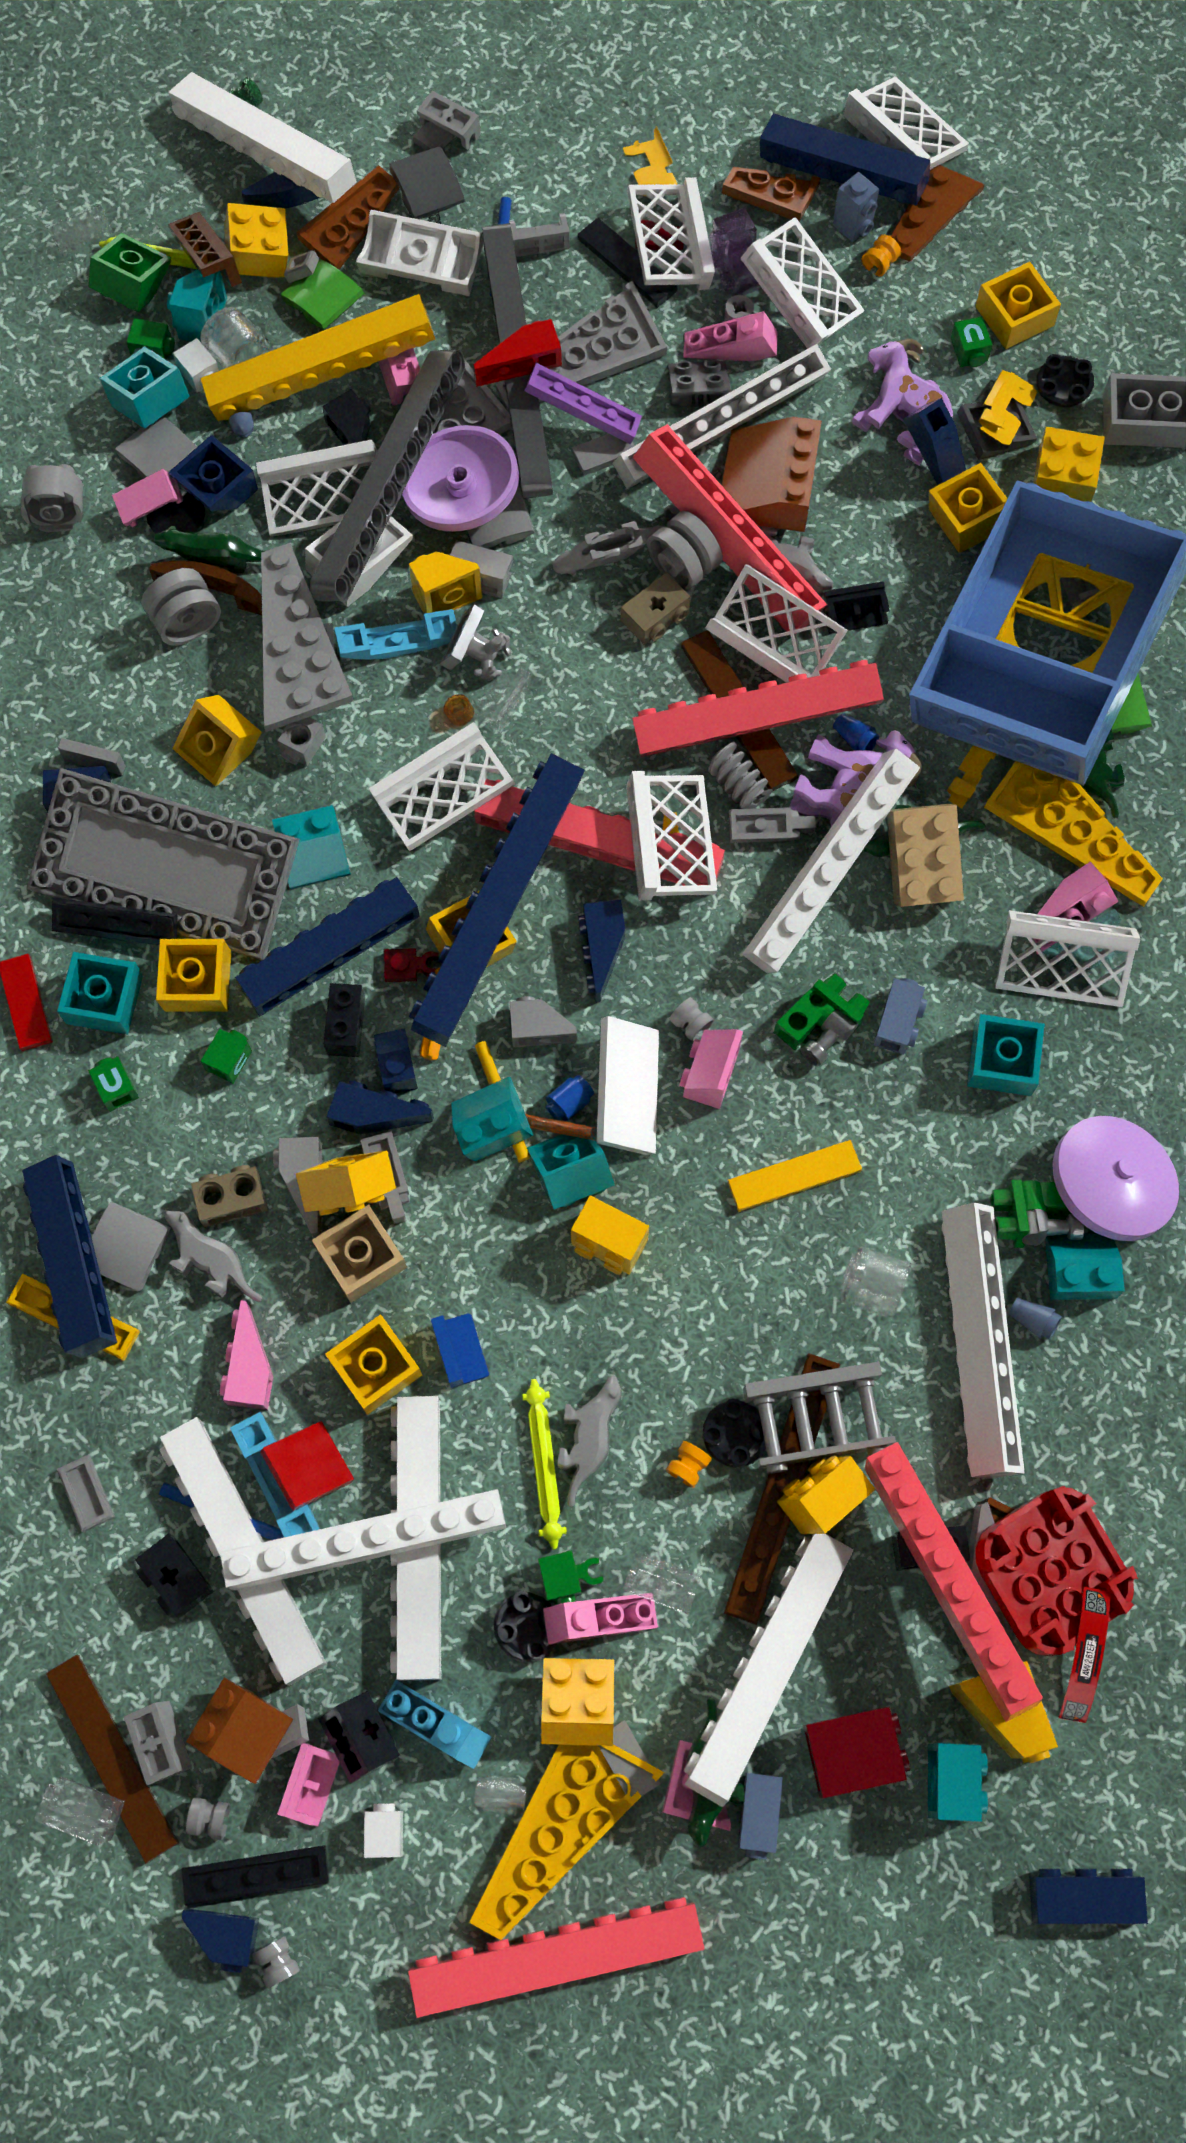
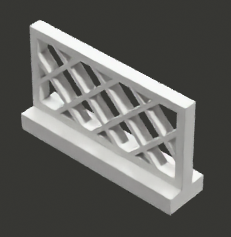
M896 77L863 93L858 89L848 93L843 116L872 143L930 159V170L968 149L969 143ZM894 88L901 97L888 95L886 92ZM871 101L880 102L881 107L875 106ZM885 103L898 105L900 110L885 108ZM904 107L915 108L919 113L904 111ZM889 118L899 119V124L894 123ZM903 120L918 122V127L903 125ZM923 123L933 125L937 130L923 128ZM908 135L918 136L917 141L912 140ZM922 137L937 139V144L922 142ZM941 140L952 142L955 146L941 145ZM926 152L936 153V156L931 158Z
M685 177L684 184L628 185L627 194L644 285L697 284L698 290L710 289L715 269L697 178ZM636 195H645L652 201L645 206L637 200ZM665 195H677L678 202L673 206L663 197ZM656 204L668 212L663 218L651 210ZM645 216L656 223L651 230L641 223ZM672 216L683 223L679 229L667 222ZM661 227L673 235L668 241H665L656 234ZM677 239L687 246L684 253L672 246ZM649 240H652L661 247L656 253L645 246ZM665 251L677 259L672 265L660 257ZM655 263L665 270V273L651 275L650 267ZM683 263L692 269V274H683L676 268Z
M796 217L762 240L758 239L752 243L740 258L807 349L815 344L819 346L824 340L865 311ZM792 229L799 239L798 244L786 241L787 231ZM766 246L779 247V258L774 257ZM785 249L798 253L797 263L785 260ZM804 254L812 256L816 262V268L803 265ZM784 268L797 271L796 281L790 280L784 272ZM803 273L815 276V286L802 283ZM821 278L830 280L833 284V291L821 288ZM802 291L814 294V305L808 304L802 296ZM820 296L833 299L832 310L820 307ZM839 301L847 303L853 312L851 314L838 312ZM819 315L831 317V328L827 329L819 319Z
M367 440L257 462L256 466L261 479L269 535L272 537L339 523L345 513L336 515L330 509L339 497L351 504L352 500L342 494V492L351 480L358 485L361 484L362 481L354 475L360 467L371 465L378 452L373 441ZM339 471L346 477L336 490L325 481L331 473ZM310 477L317 483L310 493L306 495L297 486L303 478ZM282 483L288 489L278 501L271 496L269 485ZM322 486L334 493L325 507L313 499ZM293 492L305 499L296 512L284 505ZM312 503L322 511L315 520L307 521L301 515L308 505ZM281 509L293 516L286 526H275L274 518Z
M749 565L744 566L716 616L711 618L705 629L786 683L789 682V677L799 674H807V678L819 676V671L826 667L848 631ZM748 575H751L758 580L760 593L746 597L743 584ZM765 585L771 588L772 590L766 591ZM738 592H739L740 598H739V599H735L736 596H737V594H738ZM778 593L783 596L785 610L770 613L767 595ZM761 597L765 615L750 618L747 600ZM741 602L745 620L734 622L725 616L731 604ZM790 602L795 604L797 607L791 608ZM802 609L808 613L810 626L795 630L792 612ZM786 613L790 631L775 634L771 617ZM766 618L769 636L758 638L753 633L751 622ZM815 618L821 621L822 623L816 624ZM746 623L747 630L740 625ZM828 626L837 632L831 644L820 646L817 628ZM811 630L815 648L800 651L796 633ZM791 635L794 653L784 655L778 651L776 638ZM770 640L771 646L764 641ZM827 648L826 652L822 657L821 650ZM816 651L818 665L813 673L803 668L801 654ZM795 656L796 662L791 660L789 657Z
M473 722L368 789L407 849L411 851L514 786L515 783ZM481 749L484 750L486 753L484 764L469 763L470 757ZM451 768L460 769L457 781L444 780L445 772ZM467 770L481 772L478 784L464 782ZM487 773L500 774L504 779L494 786L484 785ZM424 785H434L431 798L417 796L418 789ZM441 786L455 788L451 801L437 799ZM461 789L476 791L474 799L467 803L458 802ZM399 801L408 802L404 815L391 813L389 808ZM414 803L428 805L425 817L411 816ZM435 806L448 807L447 816L441 820L432 819ZM409 822L423 824L419 834L411 839L407 837L406 830Z
M632 771L626 788L639 900H652L653 896L715 895L718 890L704 776H645V771ZM683 785H696L697 796L692 802L678 791ZM650 786H661L669 794L660 802L650 793ZM672 797H675L686 807L679 816L665 806ZM658 811L662 812L672 821L665 831L654 823L653 817ZM689 811L700 818L701 824L696 830L692 829L682 820ZM676 825L689 835L682 845L668 835ZM693 839L704 847V854L699 859L685 849ZM662 840L676 850L668 860L657 852V845ZM679 854L693 864L686 874H683L671 864ZM698 868L707 876L708 885H697L688 877ZM665 869L679 879L675 886H661L660 874Z
M1008 911L1007 928L995 984L996 989L1123 1007L1135 950L1138 951L1140 936L1135 928ZM1013 936L1026 937L1032 946L1017 956L1011 948ZM1034 939H1040V941L1036 943ZM1050 941L1059 942L1064 951L1048 960L1040 948ZM1065 943L1073 944V945L1070 946V947H1067V945H1066ZM1081 946L1091 947L1096 955L1080 965L1072 952ZM1097 948H1102L1104 950L1099 952ZM1115 950L1126 952L1124 963L1115 969H1112L1104 958ZM1037 951L1045 963L1030 973L1021 960ZM1009 953H1010L1011 956L1013 957V959L1008 962ZM1069 956L1077 968L1061 977L1053 965ZM1101 960L1109 972L1093 982L1085 970ZM1015 964H1018L1026 975L1017 982L1004 981L1006 970ZM1049 968L1058 980L1048 987L1039 986L1034 978ZM1120 972H1122L1121 979L1117 976ZM1082 973L1090 985L1079 992L1071 991L1066 982ZM1114 978L1119 985L1117 997L1102 995L1097 987Z

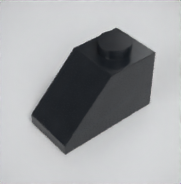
M350 389L322 406L326 424L343 445L367 441L371 409L363 397L359 398Z

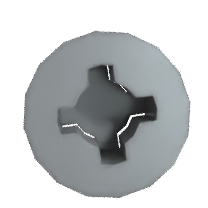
M743 295L732 296L728 299L725 305L724 322L753 314L754 304L752 300Z

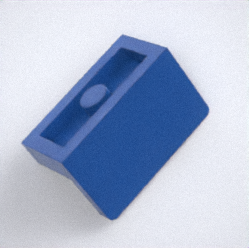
M467 1313L448 1320L444 1319V1315L432 1318L431 1323L451 1388L488 1377L489 1372L472 1315Z

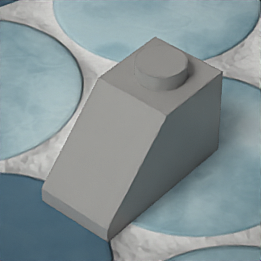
M524 996L517 998L516 1001H509L513 1047L577 1043L576 1027L542 999L535 1000L534 997Z

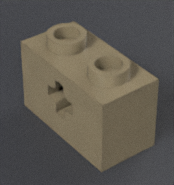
M666 572L621 606V622L644 645L651 639L657 641L665 634L668 626L674 622L678 624L688 616L691 596Z

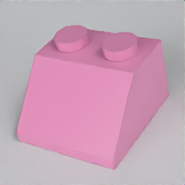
M737 1029L704 1030L701 1040H694L689 1057L694 1058L691 1069H684L679 1085L684 1087V1098L720 1109L739 1053L743 1031Z

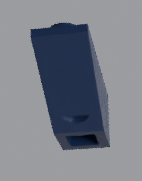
M942 398L925 404L903 418L937 485L966 471L956 424Z
M621 899L583 904V915L578 916L580 935L586 934L587 944L582 945L584 964L590 963L592 974L586 975L588 994H595L596 1003L601 1002L625 940V923Z
M339 1081L326 1116L330 1126L360 1135L433 1122L434 1119L432 1109L423 1101L411 1099L410 1102L398 1099L395 1093L387 1090H380L379 1093L367 1090L368 1087L357 1081H349L348 1084Z

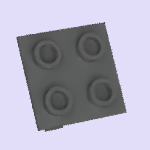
M709 359L705 362L691 363L683 360L668 364L672 391L671 405H677V408L692 407V395H694V407H698V394H702L703 406H706L707 394H709L708 401L710 404L731 392L726 361Z

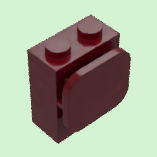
M890 1707L803 1725L819 1798L824 1799L907 1780L905 1772L910 1771L909 1759L906 1750H900L896 1735L901 1734V1726L897 1713L891 1714Z

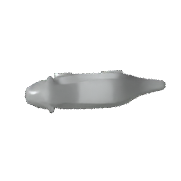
M632 521L622 524L621 529L599 535L596 531L584 535L585 541L576 545L571 551L566 550L553 561V569L557 573L575 576L578 570L621 561L636 553L647 544V539L661 527L666 526L638 529L636 522Z
M764 526L761 528L763 533L816 592L833 589L834 582L817 567L811 557L814 539L801 536L798 547L790 544L779 543L771 537L776 535L777 529Z
M167 1211L165 1213V1220L173 1229L179 1248V1259L171 1260L169 1263L173 1269L187 1277L192 1266L195 1265L200 1271L210 1274L214 1281L209 1280L205 1286L221 1298L228 1294L229 1284L232 1281L240 1291L257 1302L262 1300V1296L247 1284L241 1262L231 1246L202 1234L186 1213L181 1211Z
M615 1376L608 1377L601 1391L580 1409L575 1410L570 1404L565 1406L564 1424L577 1425L574 1432L575 1444L569 1454L567 1449H559L557 1465L558 1469L565 1471L577 1468L569 1486L567 1501L569 1507L575 1505L577 1490L582 1482L598 1470L608 1456L609 1419L622 1395V1389Z

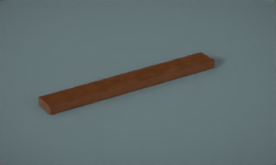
M808 1353L801 1374L837 1369L840 1367V1364ZM820 1390L807 1392L808 1397L805 1398L814 1445L827 1407L825 1395H821ZM792 1404L779 1441L781 1455L801 1452ZM809 1461L787 1465V1471L768 1475L723 1614L757 1625L790 1523L789 1517L777 1501L785 1495L782 1490L790 1482L797 1478L801 1481L804 1478Z

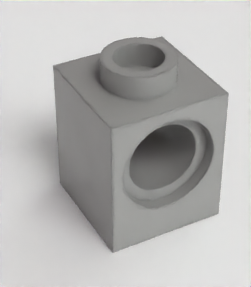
M309 717L288 724L277 740L281 756L291 764L297 765L299 762L308 766L326 738L323 724ZM299 739L307 740L301 745L294 744Z

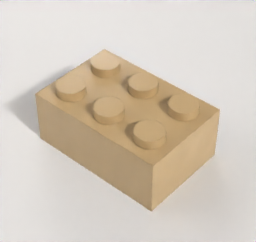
M941 804L890 810L887 815L894 904L905 907L964 900L957 805Z

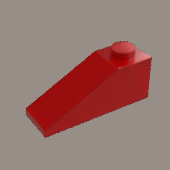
M552 319L535 321L522 326L475 362L473 366L476 387L531 374L536 363L548 369L562 366L561 345Z

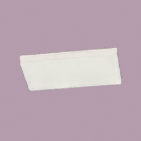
M610 1016L601 1018L597 1144L643 1155L656 1154L659 1030Z

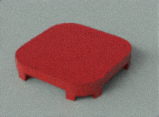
M1065 1486L1040 1493L1001 1518L980 1535L976 1545V1564L980 1575L1017 1639L1027 1650L1036 1655L1054 1656L1075 1650L1074 1646L1077 1644L1084 1587L1108 1591L1111 1594L1108 1623L1119 1615L1127 1614L1134 1606L1131 1603L1134 1595V1579H1138L1134 1567H1126L1091 1508L1097 1504L1088 1493L1082 1494L1073 1488Z

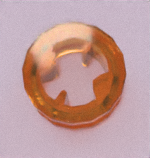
M453 695L444 704V712L454 725H465L474 716V708L464 695Z

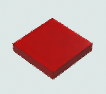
M322 1421L263 1447L260 1452L292 1511L347 1486L354 1480Z

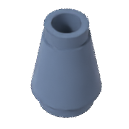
M1020 1298L1015 1300L1009 1312L1010 1316L1040 1339L1045 1337L1050 1340L1062 1318L1061 1315L1055 1313L1056 1309Z

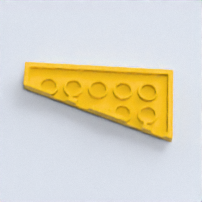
M1015 761L984 806L988 811L1081 868L1091 861L1108 881L1110 887L1143 907L1163 879L1139 851H1135L1123 838L1124 834L1117 826L1115 828L1105 818V812L1078 783Z
M614 1744L613 1746L600 1745L653 1774L652 1778L655 1781L665 1773ZM558 1745L469 1923L502 1940L642 1797L638 1791L632 1797L630 1796L631 1784L628 1778L624 1775L613 1773L598 1745ZM616 1777L622 1778L626 1782L628 1788L626 1794Z

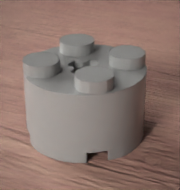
M67 464L59 466L31 465L27 467L26 474L22 480L21 515L25 522L31 525V522L39 525V530L44 532L72 530L73 524L82 521L83 483L75 474L74 468Z

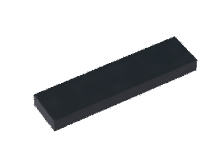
M596 218L578 233V240L627 283L633 281L637 291L656 308L677 292V285H644L638 251L600 218ZM654 265L650 267L651 275L664 274Z
M55 898L52 900V931L160 945V939H177V914Z
M326 1845L182 1868L185 1906L330 1883Z

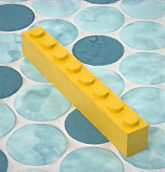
M417 294L200 379L208 406L217 421L229 420L233 414L259 409L268 403L285 399L305 389L314 388L318 384L334 378H340L354 370L369 367L375 362L388 357H395L399 353L414 347L423 346L436 338L421 297Z

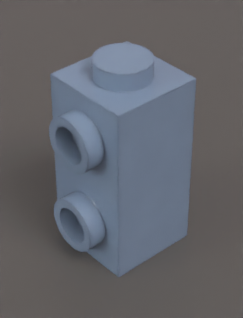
M857 172L838 188L833 226L852 242L860 236H867L874 226L875 210L878 206L879 188L860 172Z
M894 978L874 1040V1046L903 1055L907 1046L914 1047L919 1029L913 1026L916 1017H923L928 1001L922 998L925 987L919 986L916 981L902 978L899 980Z
M745 1773L743 1788L745 1802L742 1803L738 1839V1848L746 1849L745 1857L767 1859V1852L776 1853L783 1777Z

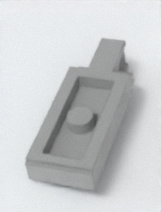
M792 808L729 810L730 843L792 841L800 839V833H815L816 830L815 816H799V811L792 810Z
M392 1131L361 1139L364 1154L388 1151L396 1189L385 1193V1199L378 1201L381 1210L389 1208L394 1225L406 1222L402 1204L410 1202L408 1197L409 1191Z

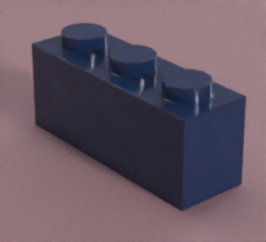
M1040 1868L1039 1876H1029L1031 1916L1034 1923L1148 1924L1145 1877L1133 1876V1869L1111 1868V1876H1097V1869L1076 1868L1075 1876H1061V1869Z

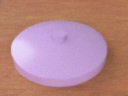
M462 425L438 431L432 434L402 493L406 506L419 522L433 529L454 532L479 527L497 517L509 505L516 493L519 483V467L515 453L510 444L501 435L484 427Z
M1112 1116L1090 1117L1074 1125L1061 1138L1055 1149L1053 1177L1058 1193L1074 1217L1095 1233L1119 1241L1141 1240L1157 1232L1173 1216L1179 1199V1183L1174 1165L1160 1143L1138 1125Z

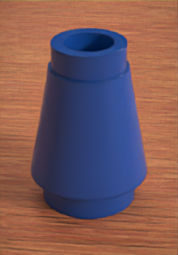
M845 713L839 715L833 724V728L854 751H872L877 745L876 740L879 739V735L876 733V729Z

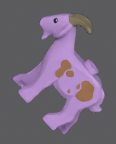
M904 339L888 342L869 351L868 361L874 365L873 373L883 369L886 375L875 402L867 410L858 412L853 417L852 424L864 432H867L872 424L879 429L891 413L903 421V418L920 407L940 398L943 399L951 417L953 416L950 400L947 394L940 390L937 383L932 380H924L910 371L908 358L916 363H920L918 354H922L924 351L920 343L913 339ZM904 431L900 433L897 441L908 448L904 452V457L920 466L924 459L910 432Z
M896 730L891 731L886 739H877L876 744L884 748L886 752L897 748L920 767L907 787L915 785L922 766L912 745ZM818 735L813 742L808 759L835 768L838 771L831 789L818 790L812 787L808 778L801 774L794 789V796L789 808L799 811L801 816L827 818L830 820L832 827L883 753L868 750L843 751L832 746L825 737Z

